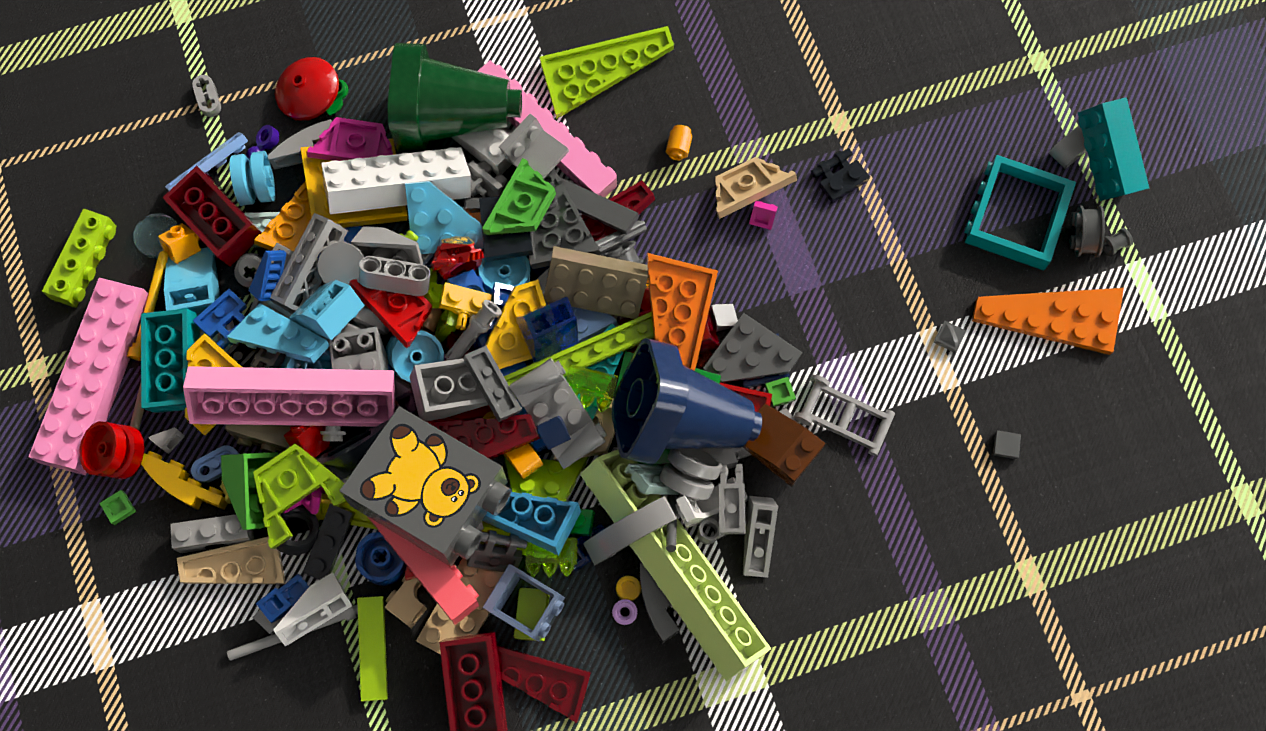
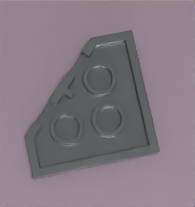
M743 313L705 364L703 370L721 375L720 383L724 384L744 379L764 378L769 375H783L791 371L803 352Z

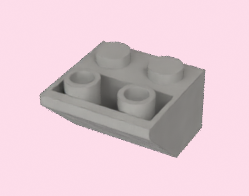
M377 327L339 333L332 340L329 339L332 369L389 370L387 354Z

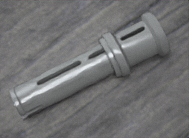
M484 300L481 303L482 307L476 315L470 317V324L445 354L447 361L462 359L476 339L490 329L489 325L495 317H499L502 314L501 309L490 300Z

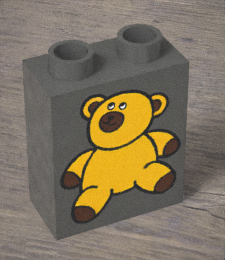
M399 406L340 489V493L354 509L452 567L458 556L467 560L474 554L483 537V532L478 530L477 527L487 512L497 516L503 510L511 495V489L505 486L507 479L501 465Z

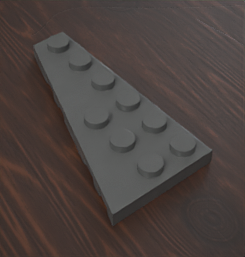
M553 168L543 180L549 182L555 188L556 195L537 230L531 231L533 255H529L532 269L550 266L553 246L602 255L555 168Z

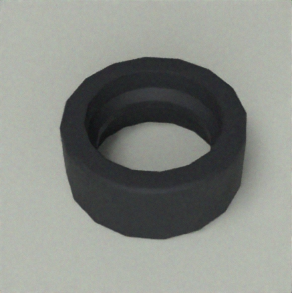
M298 506L286 513H281L284 522L296 520L304 523L309 527V535L306 539L300 541L288 539L276 549L287 555L298 556L307 553L312 549L319 532V521L316 515L311 514L302 506Z

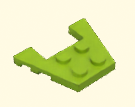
M297 444L292 445L253 472L259 502L262 503L264 525L267 527L269 535L268 544L271 549L277 548L293 537L281 517V513L321 486L333 506L337 507L346 501L340 493V489L345 483Z
M504 456L511 492L529 493L532 496L543 498H557V500L566 502L589 457L581 458L563 469L559 461L541 459L544 465L525 479H522Z

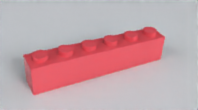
M369 518L454 625L458 624L479 607L476 600L479 597L478 593L470 584L465 586L460 579L463 575L455 565L449 567V565Z

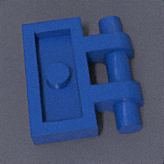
M228 289L199 314L193 322L210 339L219 333L222 338L216 344L224 350L229 344L231 346L234 344L230 343L227 336L245 318L241 312L247 306L235 293ZM236 319L239 323L228 331L225 327Z

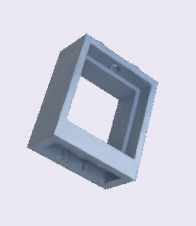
M509 564L482 608L539 642L541 638L546 637L551 628L550 622L554 615L558 616L562 611L565 597ZM520 578L553 597L534 630L529 629L501 611Z

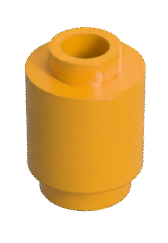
M675 125L670 131L666 153L671 159L680 161L688 157L692 140L689 127Z

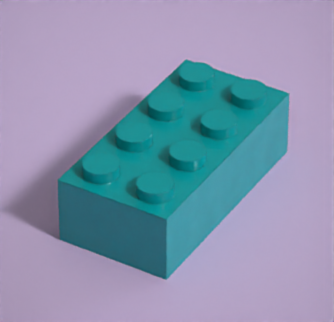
M1127 97L1105 102L1078 112V123L1082 129L1084 147L1088 153L1089 166L1094 176L1095 191L1099 196V200L1103 201L1149 189Z
M187 308L141 313L142 409L160 413L185 410L187 408L183 390L188 369V361L186 360L187 350L200 338V329L193 322L199 314Z

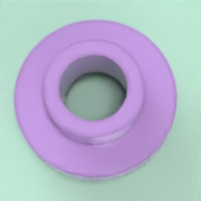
M628 599L619 600L612 610L615 621L622 625L632 623L637 617L636 605ZM627 607L630 610V614L622 616L620 613L621 608Z

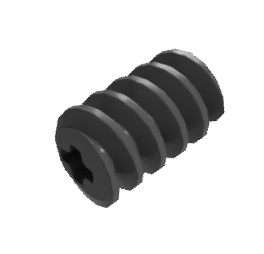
M246 253L238 259L234 271L235 277L241 285L245 287L251 286L262 260L259 254ZM247 266L250 269L253 267L256 268L255 273H253L252 271L247 273Z

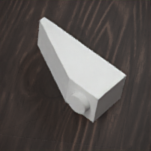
M332 572L310 585L273 629L284 646L289 645L352 607L347 594L334 573Z

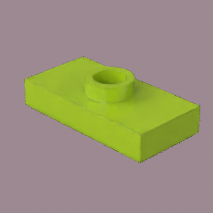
M445 310L440 317L435 331V337L439 342L443 343L449 334L456 330L458 315L452 311Z

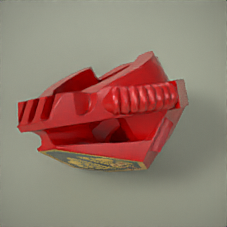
M455 236L441 240L430 264L433 272L438 271L445 280L457 276L465 270L466 272L472 269L476 270L482 264L484 254L481 249L474 248L475 243L469 237Z

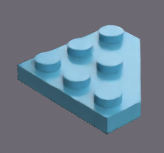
M430 181L405 183L410 230L418 236L416 242L419 245L421 254L435 253L442 239L455 236L469 237L475 243V249H484L482 224L463 210L461 206L441 192Z

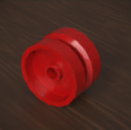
M103 421L92 424L86 430L81 440L79 449L81 465L91 475L119 479L131 477L138 470L144 455V440L140 431L132 426Z

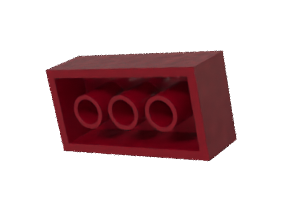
M197 165L162 197L207 247L228 266L236 262L254 244V239L262 233L210 176Z
M495 632L446 638L440 641L450 731H508Z

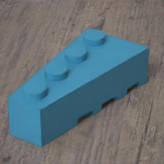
M511 492L503 510L497 516L487 512L482 521L559 556L581 510L578 502H565L557 500V498H543L532 496L529 493Z

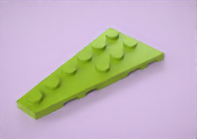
M668 26L539 57L556 119L674 50V43Z

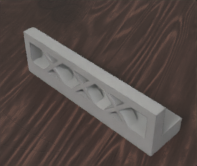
M314 213L270 298L296 311L318 289L322 282L317 265L319 253L333 243L342 242L348 230L330 219ZM332 228L338 230L334 240L329 242L328 236ZM314 271L313 281L307 284L306 278L308 274ZM303 293V300L299 307L294 305L293 303L297 295Z

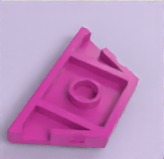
M336 117L330 123V127L322 132L319 136V141L307 150V156L310 158L331 161L393 155L392 146L386 137L383 124Z

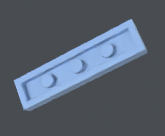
M236 133L165 186L166 189L170 191L196 165L209 175L207 171L214 166L215 168L221 167L227 162L226 157L234 153L236 155L245 149L244 144L248 140L242 133Z

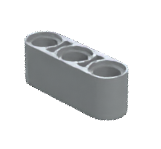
M1078 125L1049 151V154L1064 169L1068 168L1087 152L1084 147V137L1080 126Z
M367 256L359 262V282L363 287L423 296L429 290L430 270L422 264Z

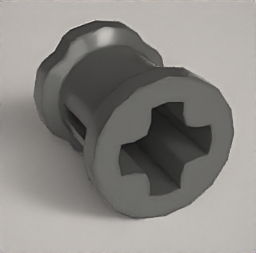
M1121 228L1114 235L1104 236L1103 250L1107 255L1112 256L1116 254L1117 250L1124 247L1129 248L1133 245V238L1126 228Z

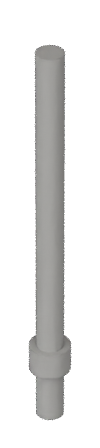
M352 603V607L314 630L345 619L349 621L357 618L358 606ZM276 634L229 650L227 655L231 661L281 643V640Z

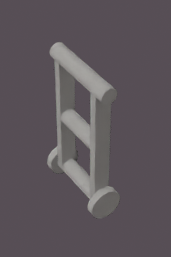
M812 375L810 381L813 383V387L801 413L796 412L793 418L807 426H811L812 422L868 448L870 455L877 456L895 413L891 410H886V412L880 411L829 387L830 382L826 378ZM821 391L847 403L838 425L811 414ZM855 408L882 419L873 442L846 430Z

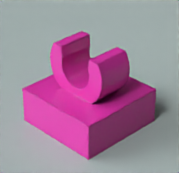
M755 201L749 224L771 230L778 207L773 204L763 203V201Z

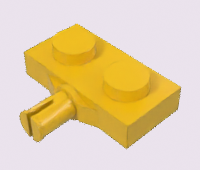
M445 282L439 308L452 311L458 315L455 328L459 330L461 327L460 330H465L467 317L476 315L482 307L481 303L484 300L491 301L492 294Z

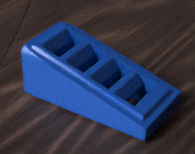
M284 250L265 251L248 290L257 300H273L270 298L284 270L287 254Z

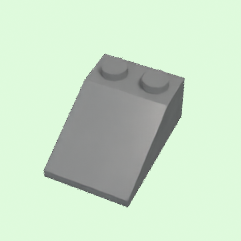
M362 227L351 241V244L359 248L365 257L375 256L423 265L418 243L389 229Z
M463 358L414 365L409 376L419 418L425 422L444 419L488 405Z

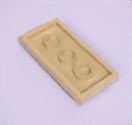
M462 558L457 568L463 575L460 580L465 586L470 584L478 593L479 597L476 600L479 607L458 624L454 625L437 604L416 641L441 655L440 641L446 638L479 634L490 614L489 611L482 607L504 572L468 567L467 560Z

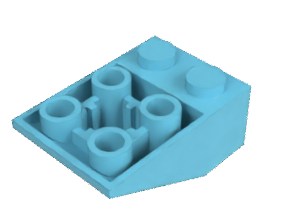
M208 247L201 248V251L178 264L168 258L164 280L166 311L187 308L197 314H201L220 297L215 254Z
M334 280L321 285L288 319L309 331L332 340L351 319L357 316L358 312L365 305L350 285Z

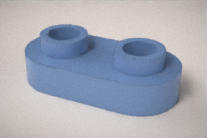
M228 445L219 447L193 463L191 467L192 476L200 483H210L222 476L221 455L239 454L238 451ZM205 468L210 469L207 475H203V470Z

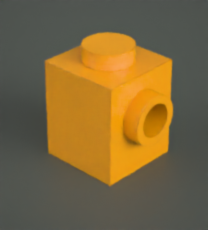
M183 223L171 227L170 230L158 236L163 251H166L168 258L176 264L201 251L198 244L200 238Z

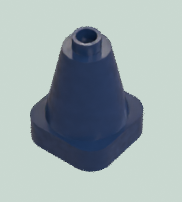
M648 338L643 339L638 345L615 391L612 403V421L620 456L647 464H655L661 457L664 449L741 448L748 440H756L762 428V415L755 411L751 400L684 366L677 346Z

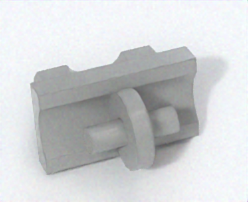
M485 160L478 164L474 161L468 164L471 175V196L474 197L478 194L483 197L501 195V192L507 185V179L502 174H498L493 178L490 175L492 168Z

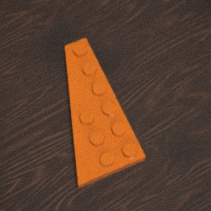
M647 253L654 340L677 346L683 365L695 371L718 271Z

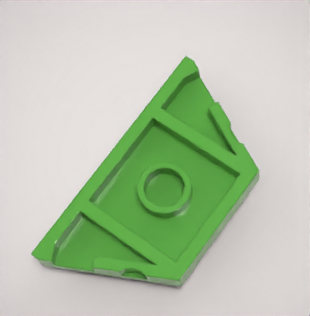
M522 158L484 224L482 228L484 234L536 231L556 195V191L549 182L543 180V176L538 171H534L529 166L526 159Z

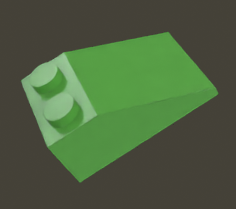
M278 452L221 455L222 482L243 530L267 528L264 525L262 503L259 502L253 472L275 458Z

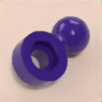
M270 125L263 126L256 136L257 146H253L247 151L246 156L248 159H250L253 152L265 151V149L269 150L275 147L279 142L278 130Z

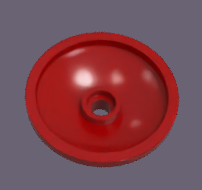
M307 57L297 60L289 65L278 79L275 88L276 103L280 110L292 119L310 120L316 118L333 104L339 89L338 75L335 69L321 58Z

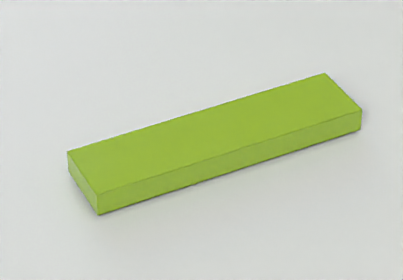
M384 596L357 598L361 701L388 699Z

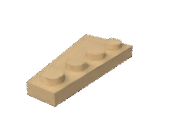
M269 536L177 558L179 578L183 584H286L281 553L276 548L271 549L269 547Z

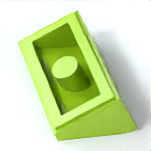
M520 588L516 620L529 629L534 630L548 607L549 595L539 589ZM515 628L514 638L536 641Z

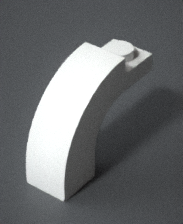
M736 478L728 479V483H736ZM719 485L713 488L711 496L707 500H699L685 495L676 500L678 503L676 504L677 511L686 527L701 524L703 520L719 514ZM745 492V502H747L748 496Z

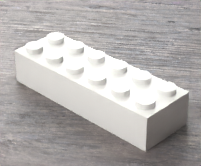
M461 147L387 156L380 155L377 157L355 158L342 161L334 160L322 163L323 183L330 214L407 205L405 183L430 181L452 200L471 198V175Z

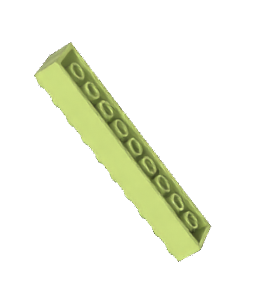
M618 449L597 457L580 473L586 485L591 489L600 505L614 523L662 498L660 494L645 495L637 489V485L631 479L632 475L626 474L624 471L629 463H638L634 460L622 458ZM677 518L676 551L668 552L666 550L667 525L651 532L629 546L634 550L643 566L648 570L658 587L672 604V607L682 618L688 630L694 635L703 651L715 665L717 671L725 681H728L762 657L771 648Z

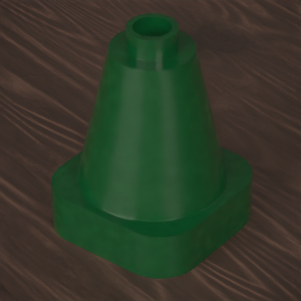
M395 43L388 95V124L398 153L423 152L429 150L430 141L508 127L510 117L521 118L522 90L511 89L510 80L430 59L425 44Z

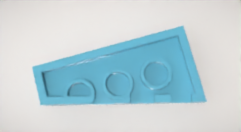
M261 303L227 336L230 343L238 344L240 342L250 348L256 349L260 347L270 353L276 354L280 352L286 354L287 357L314 363L330 346L326 339Z

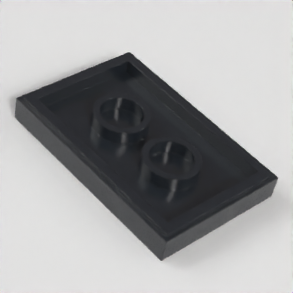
M501 195L479 199L482 228ZM531 232L492 235L483 233L486 262L533 255Z

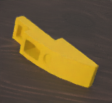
M149 451L148 454L144 453L141 465L150 477L168 493L197 510L203 501L225 510L228 503L223 497L224 492L210 487L209 490L201 488L202 483L188 478L190 474L183 470L184 465L179 462L170 460L167 463L162 461V456L152 451Z

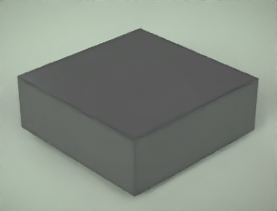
M997 430L994 437L993 456L1018 459L1021 434Z

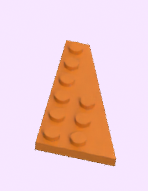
M1124 288L978 297L975 302L972 321L1111 355L1114 351Z

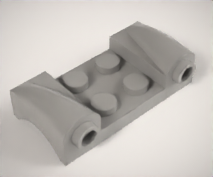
M550 358L525 376L511 383L509 387L522 407L532 416L536 426L556 416L562 417L571 440L552 448L551 451L563 469L604 444L606 442L604 437L607 434L600 423H594L563 376L566 371L559 361L554 362Z

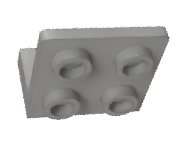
M529 114L499 146L511 164L518 167L520 161L524 158L534 171H538L543 176V179L569 152L565 145L543 130L537 118L532 114Z

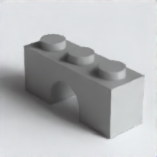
M237 515L171 524L172 549L179 553L206 550L205 546L227 544L230 546L255 540L254 529L243 530Z

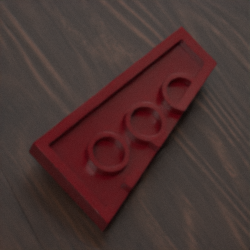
M641 180L609 200L629 208L639 215L655 201L653 192ZM583 214L581 215L594 241L617 231Z

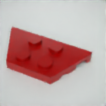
M357 279L349 281V285L365 305L406 349L410 347L431 313L432 304L424 296L363 287L357 282Z

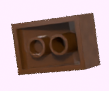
M765 403L758 411L762 415L760 434L756 440H748L743 448L792 487L822 451L826 443L806 427Z

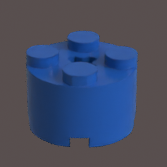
M380 532L370 533L359 542L356 549V567L370 582L376 585L388 586L396 583L405 575L406 564ZM380 555H383L386 557L387 560L385 562H381L378 557Z

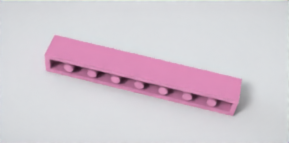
M491 60L478 70V72L510 80L511 89L522 90L518 81L515 79L511 80L505 70L500 65L496 66ZM522 90L521 118L510 117L509 122L517 128L529 114H532L537 118L544 131L569 149L566 156L556 166L580 187L602 197H606L617 187L615 171L609 166L605 167L596 153H590L585 148L584 143L578 137L574 138L563 123H558L553 119V115L547 108H541L538 105L537 100L532 94H526Z

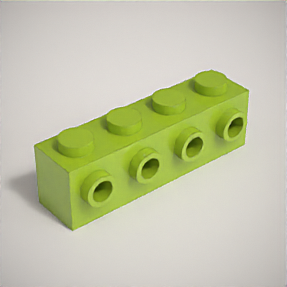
M86 209L82 210L42 290L50 299L75 308L84 299L85 290L96 274V267L99 261L104 258L106 247L116 233L117 226L109 217Z

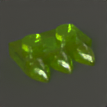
M570 365L566 380L578 397L580 394V400L585 409L597 398V407L600 412H604L612 402L618 376Z
M567 538L559 556L527 542L525 564L529 575L535 577L541 565H543L545 573L548 577H551L556 571L557 566L560 565L562 573L568 577L574 565H577L578 540L576 538Z

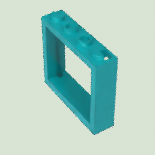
M996 155L993 162H988L984 171L987 178L979 186L977 194L981 195L979 201L975 200L970 213L974 214L972 221L968 220L964 233L967 234L965 243L1045 270L1052 260L1076 182ZM998 171L1059 192L1040 252L979 230Z

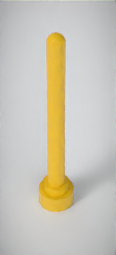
M161 251L158 255L143 313L154 312L168 260V253L166 251ZM141 323L136 342L132 344V347H129L127 353L128 358L141 361Z

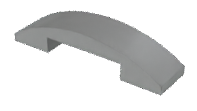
M664 496L617 521L583 544L594 565H597L615 555L616 552L677 518Z

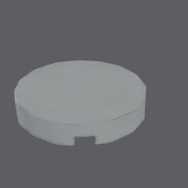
M333 243L326 247L319 256L317 264L319 275L324 283L338 280L349 285V281L357 279V282L360 283L359 262L365 256L359 248L350 243Z

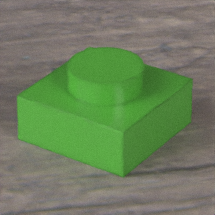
M789 377L765 384L767 393L772 394V408L796 400Z
M123 490L118 491L100 503L113 525L136 512Z

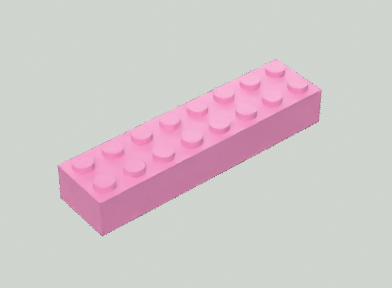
M102 278L98 279L32 446L29 458L43 465L86 476L87 472L81 465L79 455L81 440L86 430L92 424L98 421H107L130 360L127 357L128 349L132 347V344L137 339L141 323V313L144 312L148 293L144 289Z
M188 367L183 386L189 424L376 427L389 420L395 413L393 370Z

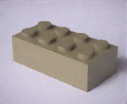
M553 246L544 299L545 302L636 319L639 316L648 279L647 265Z

